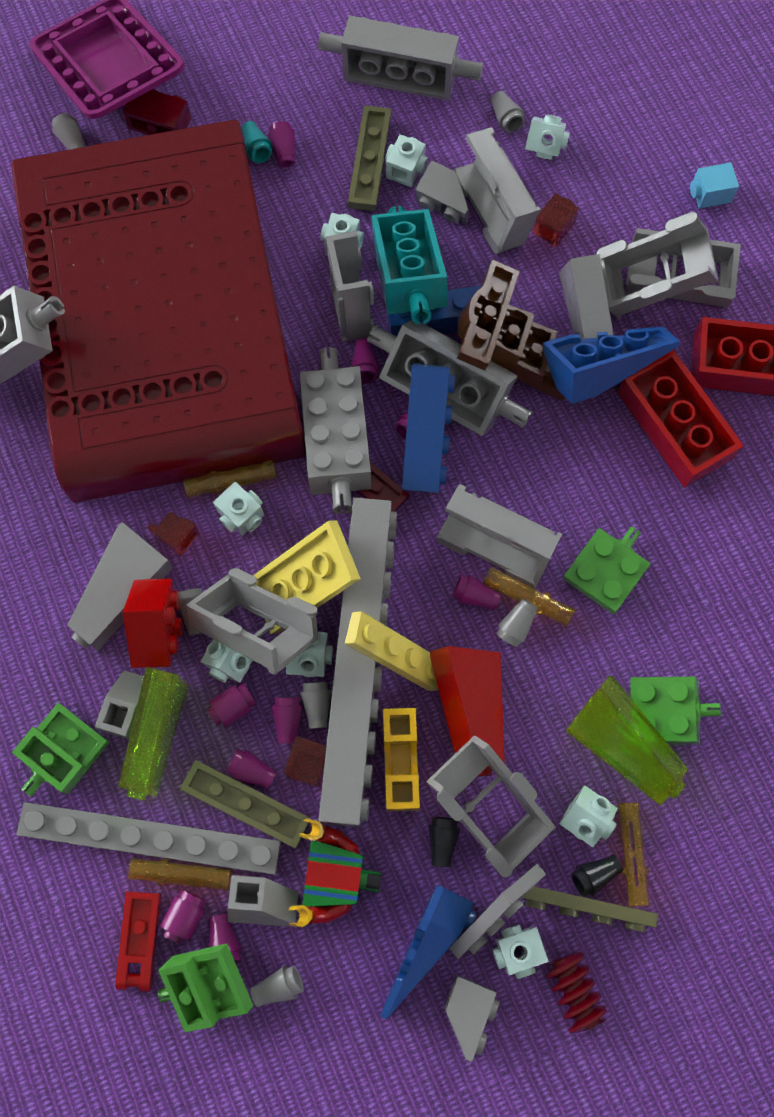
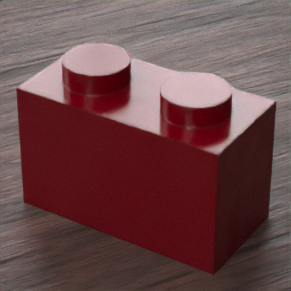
M154 88L126 103L123 109L128 129L147 135L185 129L191 120L187 100L177 95L171 96L158 92Z

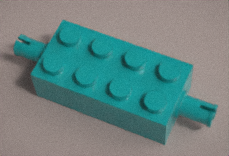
M394 206L386 214L371 215L373 247L387 314H403L411 311V318L415 324L420 325L419 316H422L423 324H426L432 316L430 310L448 307L446 270L429 209L405 211L403 207L398 206L399 212H396Z

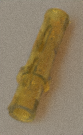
M273 460L227 471L216 472V470L210 471V474L183 479L187 498L213 492L215 495L221 494L222 490H227L234 482H237L240 486H245L265 480L277 479Z
M494 567L490 568L489 575H486L483 582L485 585L519 602L522 598L530 601L538 607L537 615L541 616V614H544L567 627L576 610L575 608H571L551 598V594L548 592L543 594L496 570Z
M639 803L618 804V808L620 810L625 862L622 875H626L629 897L628 905H650L646 874H649V867H645ZM629 822H632L635 851H632ZM633 857L636 858L639 887H636Z
M132 858L129 865L128 879L157 882L158 886H166V883L228 891L231 869L170 863L169 859L164 858L161 861Z

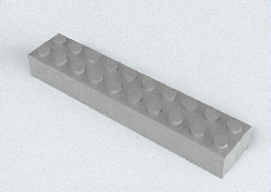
M353 497L348 548L361 579L343 591L318 820L322 825L361 828L362 821H368L370 801L369 799H364L365 788H371L373 768L372 765H367L368 755L375 754L376 732H371V723H378L379 699H374V692H381L382 667L377 666L375 660L346 645L345 640L352 612L362 611L387 626L388 603H383L384 599H390L391 572L386 571L387 569H393L394 542L389 540L396 539L397 512L391 511V501Z

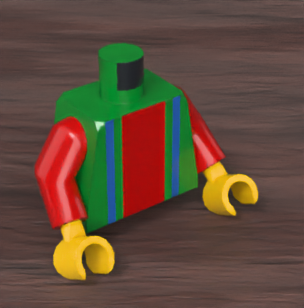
M308 818L304 819V821L312 825L311 833L308 835L299 834L300 837L311 840L302 905L289 907V910H297L300 915L296 923H289L292 927L330 923L348 914L353 904H358L359 890L379 893L381 872L362 870L364 856L359 854V847L342 831L322 825L319 821Z

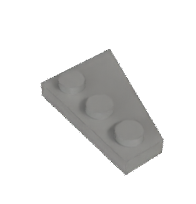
M538 864L506 889L449 948L458 959L468 950L473 955L488 942L484 936L488 934L492 937L505 924L502 918L504 916L508 919L511 918L524 905L520 900L546 875Z

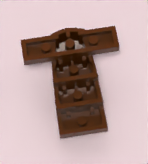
M492 259L481 288L472 296L458 316V336L463 341L456 359L484 371L490 361L518 375V380L562 401L565 397L556 389L543 350V342L556 339L558 331L533 322L535 314L509 305L520 271Z

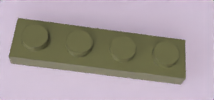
M364 105L348 198V208L376 211L391 121V108Z
M197 760L194 761L180 787V790L296 849L302 839L299 834H304L309 825L304 819H311Z
M535 886L522 898L527 899L525 905L527 907L545 910L546 904L559 907V914L579 918V911L593 914L592 921L612 925L613 919L626 921V929L644 933L646 926L655 928L657 926V913Z

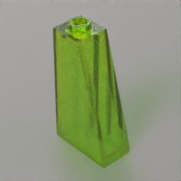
M146 667L118 786L128 790L127 797L142 801L146 800L147 795L157 797L189 685L177 674Z
M609 675L575 716L566 732L661 806L669 796L675 799L686 785L682 779L688 768L619 682Z

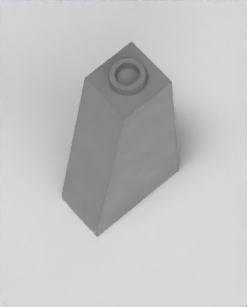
M600 254L571 258L559 272V277L573 334H580L581 339L597 338V332H608V335H613Z
M123 522L115 530L67 624L75 632L71 637L84 649L91 645L99 651L124 623L123 609L134 580L164 579L173 569L167 558Z

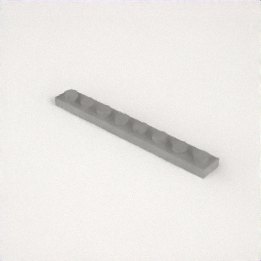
M23 802L16 835L273 875H276L282 842Z

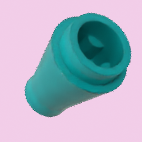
M254 121L245 122L241 127V131L244 137L247 157L255 163L266 162L272 155L271 141L263 134Z

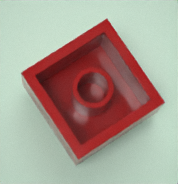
M141 579L133 581L123 609L131 668L170 667L173 654H178V637L183 636L182 618H177L176 610H179L180 596L179 591H174L172 579Z

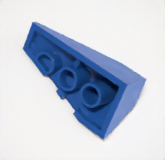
M662 326L629 329L625 332V335L619 336L608 335V332H597V338L581 339L580 334L567 335L543 342V350L556 389L573 404L602 394L679 347L680 341Z
M435 885L381 1010L380 1017L387 1019L456 941L462 930H467L472 925L476 915V911L471 910L473 902L439 885Z

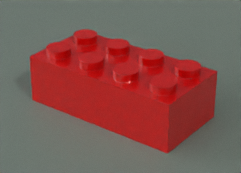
M702 317L694 332L691 374L701 388L774 396V325Z
M674 350L623 380L618 388L617 394L684 488L733 460L744 447Z

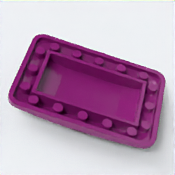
M102 0L38 34L29 44L32 52L80 112L89 119L105 116L179 75L185 67L182 57L127 0Z

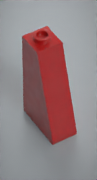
M454 646L430 651V659L454 753L458 752L475 735L489 744L505 764L501 652ZM488 765L477 777L492 776V769Z

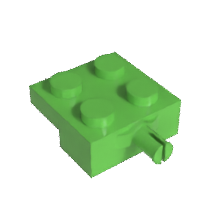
M629 527V530L621 540L613 538L598 528L562 578L613 615L651 564L631 548L641 535L639 530H637L633 537L629 538L636 529L634 527Z
M695 676L631 677V742L700 745L701 716L721 717V703L701 704L699 699V680Z
M57 703L37 728L32 727L12 751V754L29 766L34 773L25 785L21 787V790L32 797L45 781L61 793L69 794L110 742L62 704Z
M227 943L172 956L158 970L165 987L160 988L158 991V998L162 997L159 1001L162 1003L172 1002L185 1033L211 1028L219 1019L247 1014L253 1007V1003Z

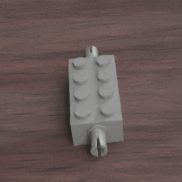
M349 15L343 36L321 31L318 41L319 51L342 54L344 81L447 101L450 100L456 76L480 82L484 64L483 62L479 63L460 59L458 55L459 36L397 25L391 22L371 20L365 17Z
M12 286L0 295V384L53 351L48 323L65 312L64 309H61L64 308V304L56 296H51L44 302L43 296L17 286Z
M411 320L403 324L397 337L378 325L372 328L370 334L373 336H368L367 342L389 353L379 376L383 381L410 395L412 364L448 366L449 374H455L454 393H447L446 405H452L451 419L481 436L492 428L496 418L500 415L517 424L522 429L528 422V417L531 416L532 411L509 399V393L518 375L490 361L484 371L456 359L461 344L422 322L418 325Z
M329 347L330 358L327 357L326 348L319 351L321 370L300 372L308 480L311 495L332 493L333 512L342 514L341 502H344L345 514L352 511L353 507L351 491L372 489L360 366L339 368L338 351L333 347Z

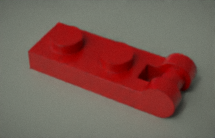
M126 891L115 982L116 990L127 991L128 987L139 988V991L151 992L162 893ZM141 963L140 973H130V964Z

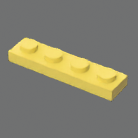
M352 612L345 640L346 645L427 691H438L429 651L364 612Z

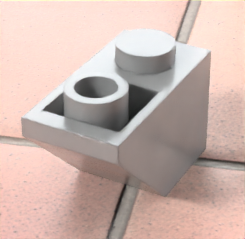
M431 160L415 189L417 202L424 209L442 213L452 223L457 224L460 222L467 225L469 221L468 206L457 172Z
M124 670L105 696L95 728L105 733L134 741L155 680Z
M232 875L228 901V922L292 927L289 923H296L297 910H289V907L297 905L298 892L267 878Z
M456 974L444 1008L465 1059L472 1062L475 1054L481 1055L487 1040V1035L483 1031L487 1019L490 1021L494 1020L500 1001L495 999L497 993L493 989Z

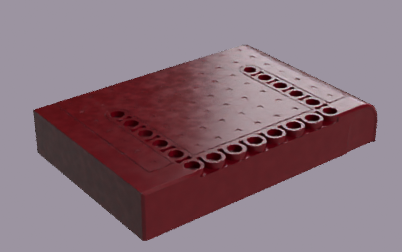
M234 119L12 160L11 170L18 220L22 233L29 290L43 296L44 302L49 297L56 296L64 304V308L61 309L65 310L63 315L48 323L53 351L39 359L53 466L59 485L72 502L77 503L305 458L306 446L240 122Z

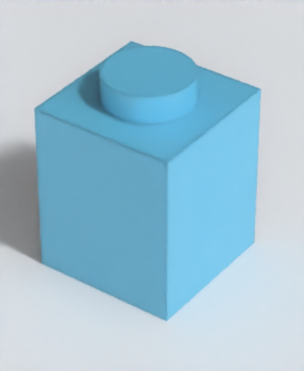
M731 162L698 168L694 180L690 184L691 196L696 198L699 209L731 203L739 188Z

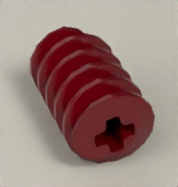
M581 951L570 953L546 964L553 967L546 974V978L558 979V983L551 988L552 992H563L564 994L557 1001V1005L569 1006L570 1008L562 1015L563 1019H574L575 1021L568 1029L569 1033L586 1031L606 1021L605 1018H601L607 1011L604 1005H594L600 1000V993L589 991L595 985L594 979L583 978L589 972V966L577 965L584 957Z

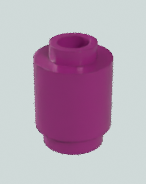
M244 683L237 687L234 684L209 700L212 707L207 709V712L216 726L223 723L225 727H228L251 712L250 708L257 703Z
M182 889L179 896L174 897L160 927L165 929L163 936L179 944L182 943L183 939L190 941L204 914L205 909H203L206 900Z

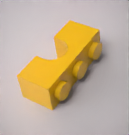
M416 708L383 709L386 811H419Z

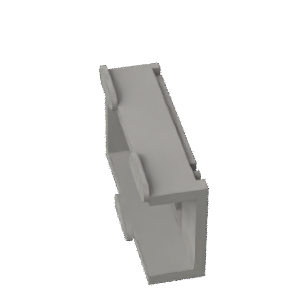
M490 127L466 135L465 139L474 152L476 159L474 163L456 168L454 171L457 172L464 197L469 198L485 226L483 228L484 237L494 254H499L500 252L525 244L541 209L539 206L536 207L535 202L502 147L499 148V142L493 138L495 132Z
M689 212L668 221L663 231L628 245L624 240H620L600 248L596 253L600 254L609 311L617 318H621L623 314L702 285L719 282L708 228L695 212ZM681 246L686 273L671 278L668 262L670 256L667 254V251ZM662 254L660 259L664 264L666 280L649 285L640 291L625 296L621 269Z
M637 228L632 243L660 231ZM710 239L714 261L721 264L718 286L702 285L670 298L721 306L727 310L736 296L741 244ZM681 246L667 251L669 256H673L671 278H675L677 258H683ZM658 255L628 266L625 284L626 294L635 293L644 287L666 280L655 276Z
M351 231L326 236L331 292L342 341L347 342L367 338L368 336L372 337L373 335L370 332L374 327L373 318L370 319V305H374V292L372 282H368V280L360 281L359 271L362 270V257L360 247L358 248L357 232Z
M459 484L445 508L449 516L436 538L437 542L462 555L470 552L506 570L505 575L508 578L530 589H535L562 533L558 532L557 535H554V531L482 496L478 498L476 493L470 494L466 492V487Z
M233 568L229 570L228 575L186 604L190 630H198L267 667L270 673L276 675L318 640L317 607L297 597H291L286 600L257 586L256 577L238 568ZM239 605L270 622H266L265 626L253 635L223 616ZM275 625L286 629L270 643L260 638L268 630L274 629Z
M475 735L426 781L437 793V801L452 819L461 821L486 851V859L502 877H509L512 874V870L556 828L534 801L537 797V792L520 772L512 774L490 745ZM489 765L497 777L471 802H467L465 808L462 809L454 798ZM502 781L527 814L493 846L467 813L472 812L475 809V805Z

